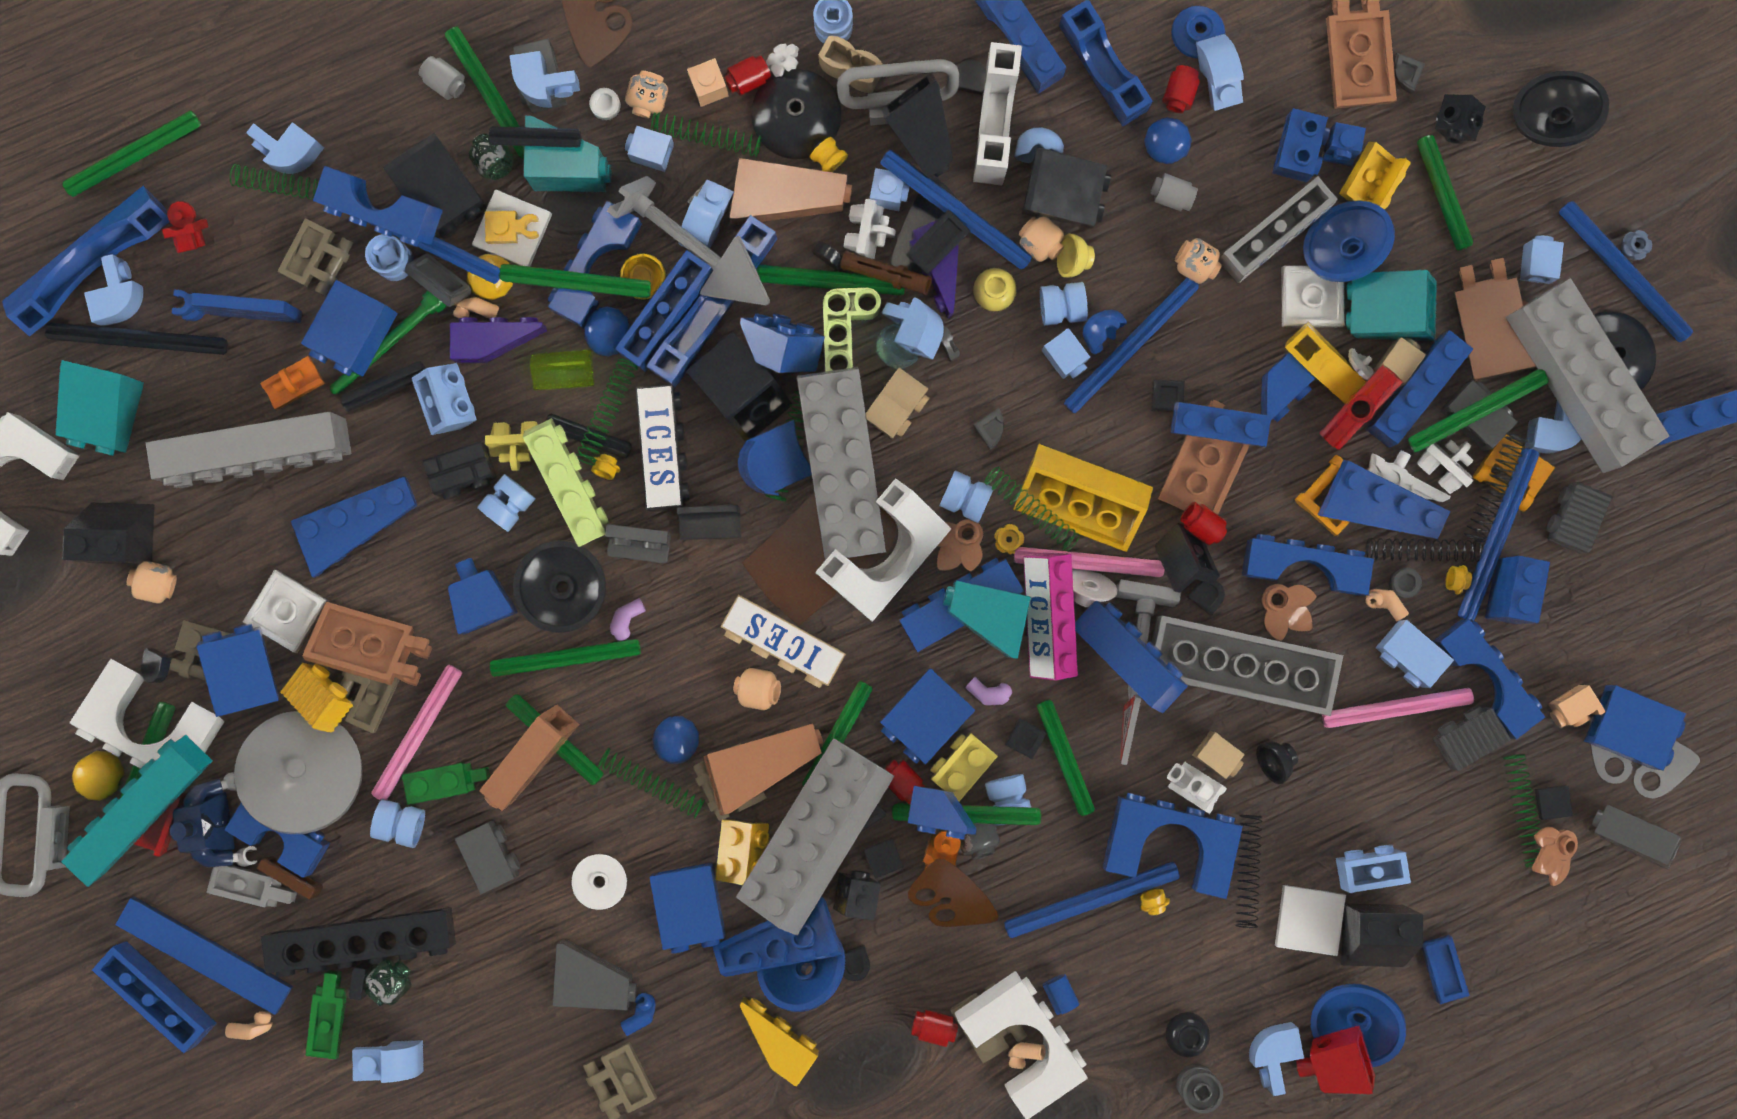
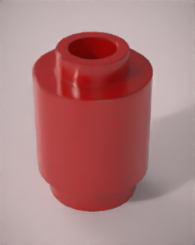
M761 55L757 57L750 56L726 69L728 75L724 76V79L731 93L737 92L739 96H742L765 84L766 80L771 77V73Z
M1178 65L1175 71L1171 72L1162 99L1169 111L1182 114L1184 110L1192 108L1200 83L1198 78L1199 72L1196 69L1185 65Z
M1191 503L1180 518L1184 528L1206 545L1218 544L1227 533L1226 520L1204 504Z
M894 759L884 768L894 775L888 788L901 802L905 800L910 805L914 786L925 787L922 784L923 779L904 759L899 762Z
M926 1009L924 1012L916 1011L911 1035L917 1036L920 1041L947 1047L948 1042L954 1043L958 1024L953 1023V1016Z

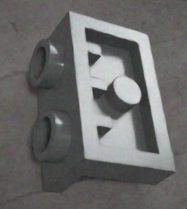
M606 525L605 536L609 538L608 556L657 563L668 562L671 533Z

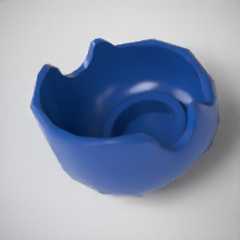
M1166 117L1157 120L1148 128L1144 142L1147 153L1154 161L1173 164L1187 156L1192 138L1188 127L1179 119Z
M608 306L594 310L588 317L584 327L588 347L596 354L609 357L618 354L615 348L630 329L628 317L619 309Z
M1103 310L1095 313L1086 321L1082 334L1092 354H1097L1103 350L1102 343L1107 338L1116 339V330L1127 324L1123 314L1116 310Z
M683 716L668 717L654 731L652 738L653 750L659 759L669 764L684 763L694 755L699 746V731L692 721Z

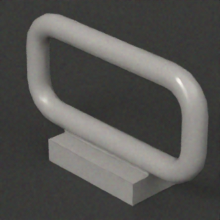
M945 59L850 68L844 71L838 78V98L840 103L847 108H869L871 126L888 124L882 108L906 90L868 93V96L853 97L850 95V82L859 79L944 72L947 73V85L940 89L941 98L944 101L951 98L957 92L959 87V71L954 63Z
M15 773L8 774L0 779V894L5 896H33L44 886L47 870L66 867L61 861L67 856L70 806H51V789L47 781L40 776ZM11 786L34 787L39 796L33 879L28 885L8 884L3 881L1 875L6 799L8 789Z

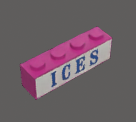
M1040 553L1023 556L1025 595L1031 597L1027 613L1030 678L1056 681L1078 676L1072 555Z

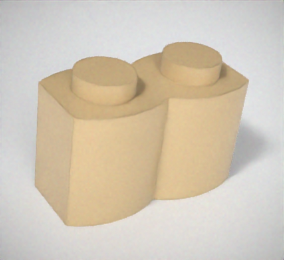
M828 36L818 54L819 66L825 73L834 78H839L844 71L850 68L882 65V62L872 53L864 50H855L848 41L837 36ZM881 77L854 80L849 84L861 92L873 93Z
M898 368L866 412V420L892 440L896 434L902 437L912 424V422L907 420L914 410L920 413L930 399L925 395L928 388L901 368Z

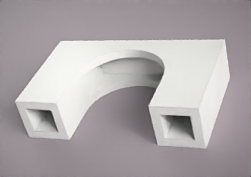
M991 42L986 66L973 182L1003 185L1009 160L1011 143L1009 131L1015 88L1019 76L1022 46Z
M7 412L5 416L0 418V468L12 460L23 459L51 478L65 479L80 455L20 415ZM1 511L0 555L12 556L29 530Z
M896 478L876 501L895 520L898 527V540L890 556L878 566L861 569L835 549L815 572L871 621L878 616L951 530L913 490Z
M110 659L70 721V724L78 728L75 733L76 735L91 743L95 738L105 743L103 746L104 750L117 757L122 752L131 756L132 759L129 763L140 769L152 758L156 761L160 757L157 751L168 740L172 739L176 742L184 735H187L206 753L225 722L219 716L216 717L214 713L191 702L176 728L167 738L150 745L132 742L124 730L123 719L126 708L144 679L137 672Z
M1014 971L957 1010L955 1015L976 1048L1003 1029L1013 1025H1028L1042 1033L1043 1045L1046 1049L1044 1059L1037 1060L1032 1066L1004 1084L1009 1096L1025 1119H1029L1088 1079L1082 1069L1087 1064L1077 1049L1072 1052L1066 1045L1070 1039L1062 1027L1059 1025L1055 1028L1050 1022V1019L1054 1016L1045 1002L1037 1003L1033 997L1037 991L1028 977L1021 979L1018 973Z

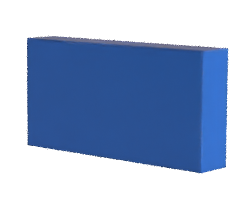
M1447 935L1423 942L1421 949L1437 1003L1444 1004L1470 996L1452 936Z

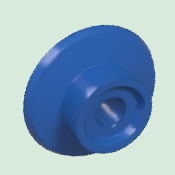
M1191 6L1181 11L1175 18L1171 31L1172 39L1181 53L1198 59L1196 42L1225 34V26L1221 17L1214 10L1205 6ZM1195 27H1202L1204 33L1196 32Z

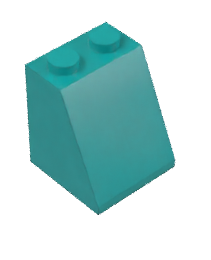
M525 116V127L556 128L533 116ZM582 139L581 146L578 148L524 147V178L534 191L606 192V183H611L612 170L611 165H608L607 157L602 155L599 147Z
M1428 270L1371 272L1364 277L1348 282L1347 297L1348 300H1352L1351 312H1347L1346 327L1347 330H1351V334L1355 338L1397 340L1402 337L1403 339L1410 338L1414 341H1435L1437 281Z
M62 360L59 375L56 436L67 438L65 444L84 449L85 444L88 443L96 445L95 452L114 456L115 450L126 453L144 382L122 374Z
M960 581L953 582V587L948 586L943 605L948 606L947 613L1006 657L1018 659L1031 597Z

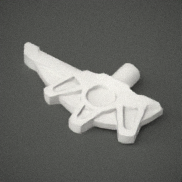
M1400 450L1394 463L1385 462L1382 457L1371 454L1368 471L1425 499H1433L1438 502L1450 499V495L1415 478L1404 469L1411 457L1410 454Z

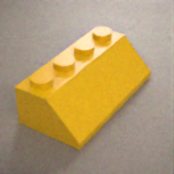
M1039 444L1024 479L1022 490H1028V495H1034V500H1040V505H1046V510H1052V515L1056 514L1058 519H1062L1064 524L1069 525V529L1075 530V533L1127 552L1148 510L1153 487ZM1027 491L1021 492L1016 500L1014 510L1017 504L1026 497ZM1027 497L1024 504L1017 511L1022 512L1032 502L1033 497ZM1034 501L1025 514L1029 515L1038 506L1039 502ZM1040 506L1033 517L1036 518L1044 511L1045 507ZM1046 511L1041 520L1044 521L1050 516L1051 512ZM1051 516L1048 523L1052 524L1055 522L1056 516ZM1057 521L1056 526H1062V521ZM1065 525V526L1062 527V528L1068 530V526H1067V525Z

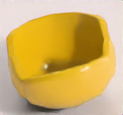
M641 253L631 256L625 261L620 270V277L650 281V297H634L645 300L651 299L664 282L666 270L662 262L655 256Z
M496 254L479 256V258L499 268L502 264H510L507 260ZM467 271L466 281L472 288V293L487 300H495L505 296L513 286L512 282H504L501 279L493 284Z
M95 751L82 758L76 764L72 780L78 793L88 800L100 801L117 791L119 781L124 774V768L118 757L110 752Z

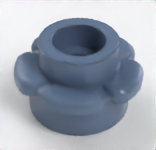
M1641 230L1627 233L1621 244L1623 254L1634 260L1645 258L1646 254L1651 252L1652 241L1648 239V234ZM1636 242L1640 244L1638 248L1635 247Z

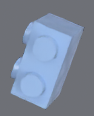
M457 363L429 367L412 377L431 435L461 430L477 420L474 406L465 387L464 377L460 373Z
M1399 620L1376 646V649L1382 653L1380 656L1381 660L1392 668L1396 666L1405 673L1403 678L1415 688H1419V686L1431 688L1454 661L1453 658L1408 620Z
M1393 845L1374 847L1375 852L1363 854V850L1344 852L1345 857L1336 858L1341 889L1348 893L1411 883L1406 852L1394 849Z

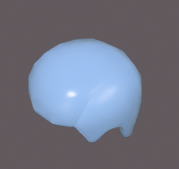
M1043 127L1031 128L1020 135L1014 157L1019 161L1031 163L1037 147L1063 154L1064 145L1062 139L1052 130Z

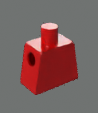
M1354 1026L1315 1038L1312 1041L1310 1057L1296 1061L1299 1076H1316L1320 1090L1324 1093L1373 1094L1375 1073L1360 1026Z

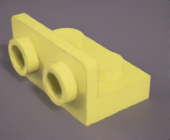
M971 732L966 736L961 733L951 744L950 748L954 751L947 759L940 757L930 769L934 773L930 779L944 791L953 792L959 802L998 757Z

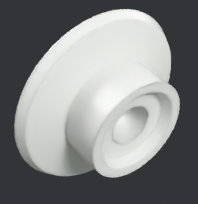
M1072 570L1074 601L1079 605L1089 608L1094 601H1109L1117 595L1118 589L1116 585L1106 576L1090 570Z
M595 854L586 857L576 866L572 875L574 895L584 906L595 910L607 909L617 904L623 897L627 886L626 873L622 865L608 855ZM596 876H602L605 879L604 886L596 884Z

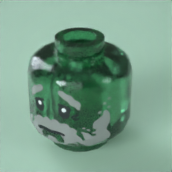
M486 133L474 138L468 156L479 175L492 180H499L508 175L512 170L514 155L507 145H492Z
M388 959L383 960L366 976L365 982L367 987L364 990L379 1006L383 1004L394 1005L412 987L411 980L408 977L412 972L401 960H398L396 963Z

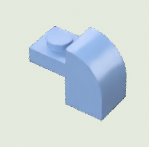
M1223 34L1196 42L1199 69L1207 78L1210 104L1213 110L1216 111L1243 103L1241 80H1244L1238 53L1232 41Z
M540 51L510 55L513 79L522 95L532 104L550 108L552 107L550 95L564 98L572 96L573 92L580 91L579 79L574 70L547 74L545 59Z
M293 122L278 141L254 123L246 132L254 139L251 145L266 156L263 161L272 169L281 173L294 174L307 169L324 149L317 140Z
M707 179L698 196H694L681 227L710 249L719 233L720 221L733 199L734 191Z
M113 254L101 257L108 287L84 292L91 322L102 327L128 320L138 311L143 300V286L132 280L129 281L132 278L128 263Z
M915 297L911 305L905 302H900L899 305L886 302L882 314L901 326L894 342L911 354L933 360L944 333L943 321L938 313Z
M1557 401L1554 420L1542 417L1529 420L1526 437L1529 442L1525 443V447L1534 449L1539 453H1556L1575 446L1581 440V437Z
M1292 1022L1273 1025L1263 1029L1256 1035L1249 1050V1061L1255 1068L1263 1066V1069H1259L1263 1088H1267L1273 1096L1286 1094L1280 1063L1304 1059L1299 1029Z
M423 1040L392 1041L387 1046L355 1047L352 1050L353 1081L381 1080V1083L408 1080L419 1076L424 1071Z

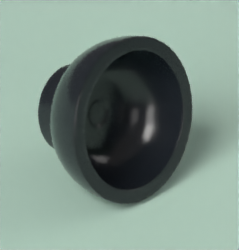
M1265 742L1257 747V760L1264 774L1275 784L1286 782L1292 775L1293 766L1298 763V757L1294 748L1288 743L1279 744L1277 742Z
M1190 1012L1180 1013L1173 1017L1167 1025L1166 1041L1170 1049L1177 1055L1187 1058L1195 1057L1207 1048L1210 1041V1031L1205 1020L1199 1015Z

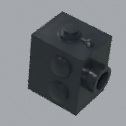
M852 870L851 874L839 872L833 909L845 917L874 920L881 883L870 878V873L859 870Z

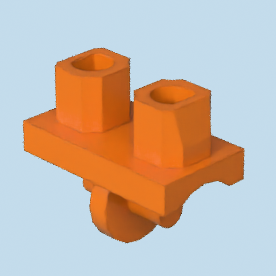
M307 356L286 369L278 371L277 374L260 384L267 393L274 409L279 410L322 386L325 382L311 357Z
M941 830L936 835L932 834L922 861L926 865L924 870L939 858L955 865L961 840L947 837V830Z

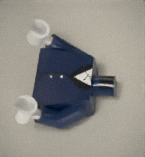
M234 772L226 774L222 781L215 779L193 786L183 799V804L173 810L174 824L170 828V835L177 841L179 852L191 854L192 859L204 867L231 866L233 862L245 867L257 863V860L248 861L246 859V852L255 851L257 848L249 846L233 853L232 850H235L233 835L225 831L230 821L227 794L223 790L236 791Z

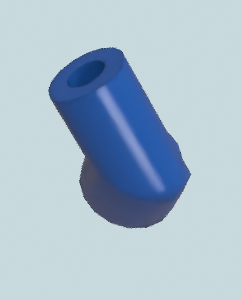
M641 993L636 997L635 1014L620 1023L626 1036L642 1029L653 1021L656 1003L652 995Z

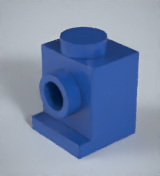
M1336 122L1330 128L1322 161L1352 166L1354 159L1362 151L1366 128Z

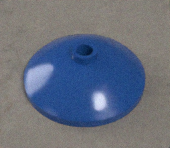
M1350 201L1334 206L1319 217L1309 228L1303 245L1305 261L1314 274L1327 281L1348 282L1364 277L1378 268L1389 255L1395 240L1394 224L1382 207L1371 202Z
M838 938L843 955L757 971L759 985L764 995L779 1008L791 1012H805L824 1004L839 987L845 970V953L840 939ZM812 966L811 973L806 975V969Z
M1362 984L1336 986L1326 991L1313 1007L1311 1031L1314 1039L1354 1026H1360L1372 1067L1383 1065L1392 1060L1404 1045L1406 1037L1404 1015L1393 999L1376 988ZM1355 1013H1361V1014H1363V1015H1365V1016L1360 1017V1016L1356 1015Z

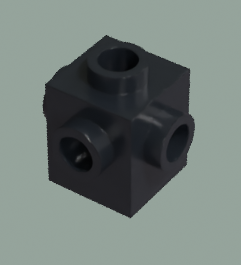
M1445 94L1440 112L1436 117L1435 129L1445 137L1447 142L1453 144H1462L1463 141H1476L1478 132L1483 125V115L1486 106L1473 95Z

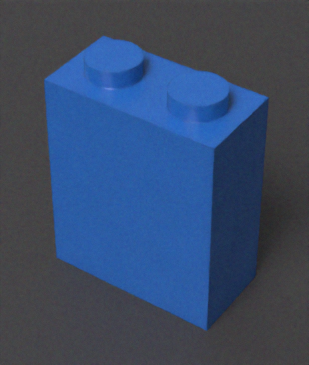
M336 280L301 344L311 350L309 356L324 364L329 359L335 362L333 368L350 377L351 373L354 372L363 377L398 313L387 305Z
M1524 556L1499 558L1493 572L1485 618L1511 624L1539 623L1550 562Z
M252 623L233 628L234 633L222 636L221 631L203 635V641L198 642L196 645L216 717L279 701V693L260 626L253 628Z
M929 668L880 721L884 725L881 732L893 743L899 739L907 747L903 752L916 764L920 760L926 764L973 714L975 709Z
M1606 685L1599 701L1606 712L1601 715L1594 714L1584 742L1648 768L1664 771L1665 767L1671 763L1674 757V750L1672 748L1676 738H1679L1684 731L1685 721L1683 720L1686 713L1617 685Z
M713 862L652 873L650 883L662 949H671V953H680L690 950L689 945L701 943L702 948L719 945V939H724L726 932Z

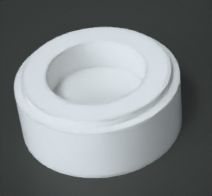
M600 88L590 97L589 105L591 111L598 119L611 120L618 115L621 103L618 95L613 90Z

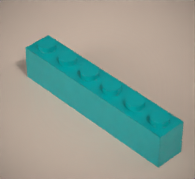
M184 735L176 742L172 739L168 740L157 751L160 757L156 761L152 758L138 771L142 776L138 780L133 778L120 790L124 795L120 799L115 797L102 809L105 815L102 818L96 817L85 827L84 830L87 832L85 837L78 836L66 848L69 853L61 862L87 887L101 878L212 763L213 760L187 735Z

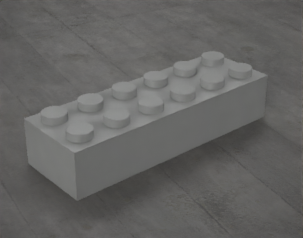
M1571 278L1506 316L1507 321L1537 369L1545 371L1549 378L1547 385L1602 473L1625 466L1669 437L1666 429Z
M853 367L797 376L825 560L835 549L846 558L886 552L880 508L876 503L878 495L859 368Z
M332 412L145 442L151 479L163 482L164 486L174 485V488L193 486L192 481L204 480V483L223 481L222 476L234 475V478L253 476L252 471L264 470V473L283 471L282 466L294 465V468L313 466L312 461L324 460V463L339 462L343 460L342 456L352 454L346 418Z
M1156 616L1151 643L1163 653L1160 657L1161 660L1166 664L1168 662L1173 663L1183 673L1181 679L1187 685L1331 716L1344 655L1176 618Z
M833 738L736 898L778 928L798 935L890 785L894 775Z

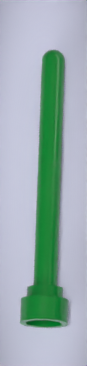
M426 291L422 295L421 305L385 336L369 367L427 315H433L436 312L440 313L447 305L432 293ZM354 372L351 373L350 377L342 374L330 385L331 393L335 395L340 394L360 375Z

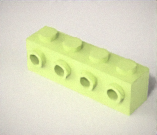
M551 418L524 431L523 439L578 547L605 535L606 524L609 523V520L603 508L596 507L592 497L596 496L588 479L583 481L578 471L582 469L581 464L574 452L569 453L565 445L568 439L562 426H556Z

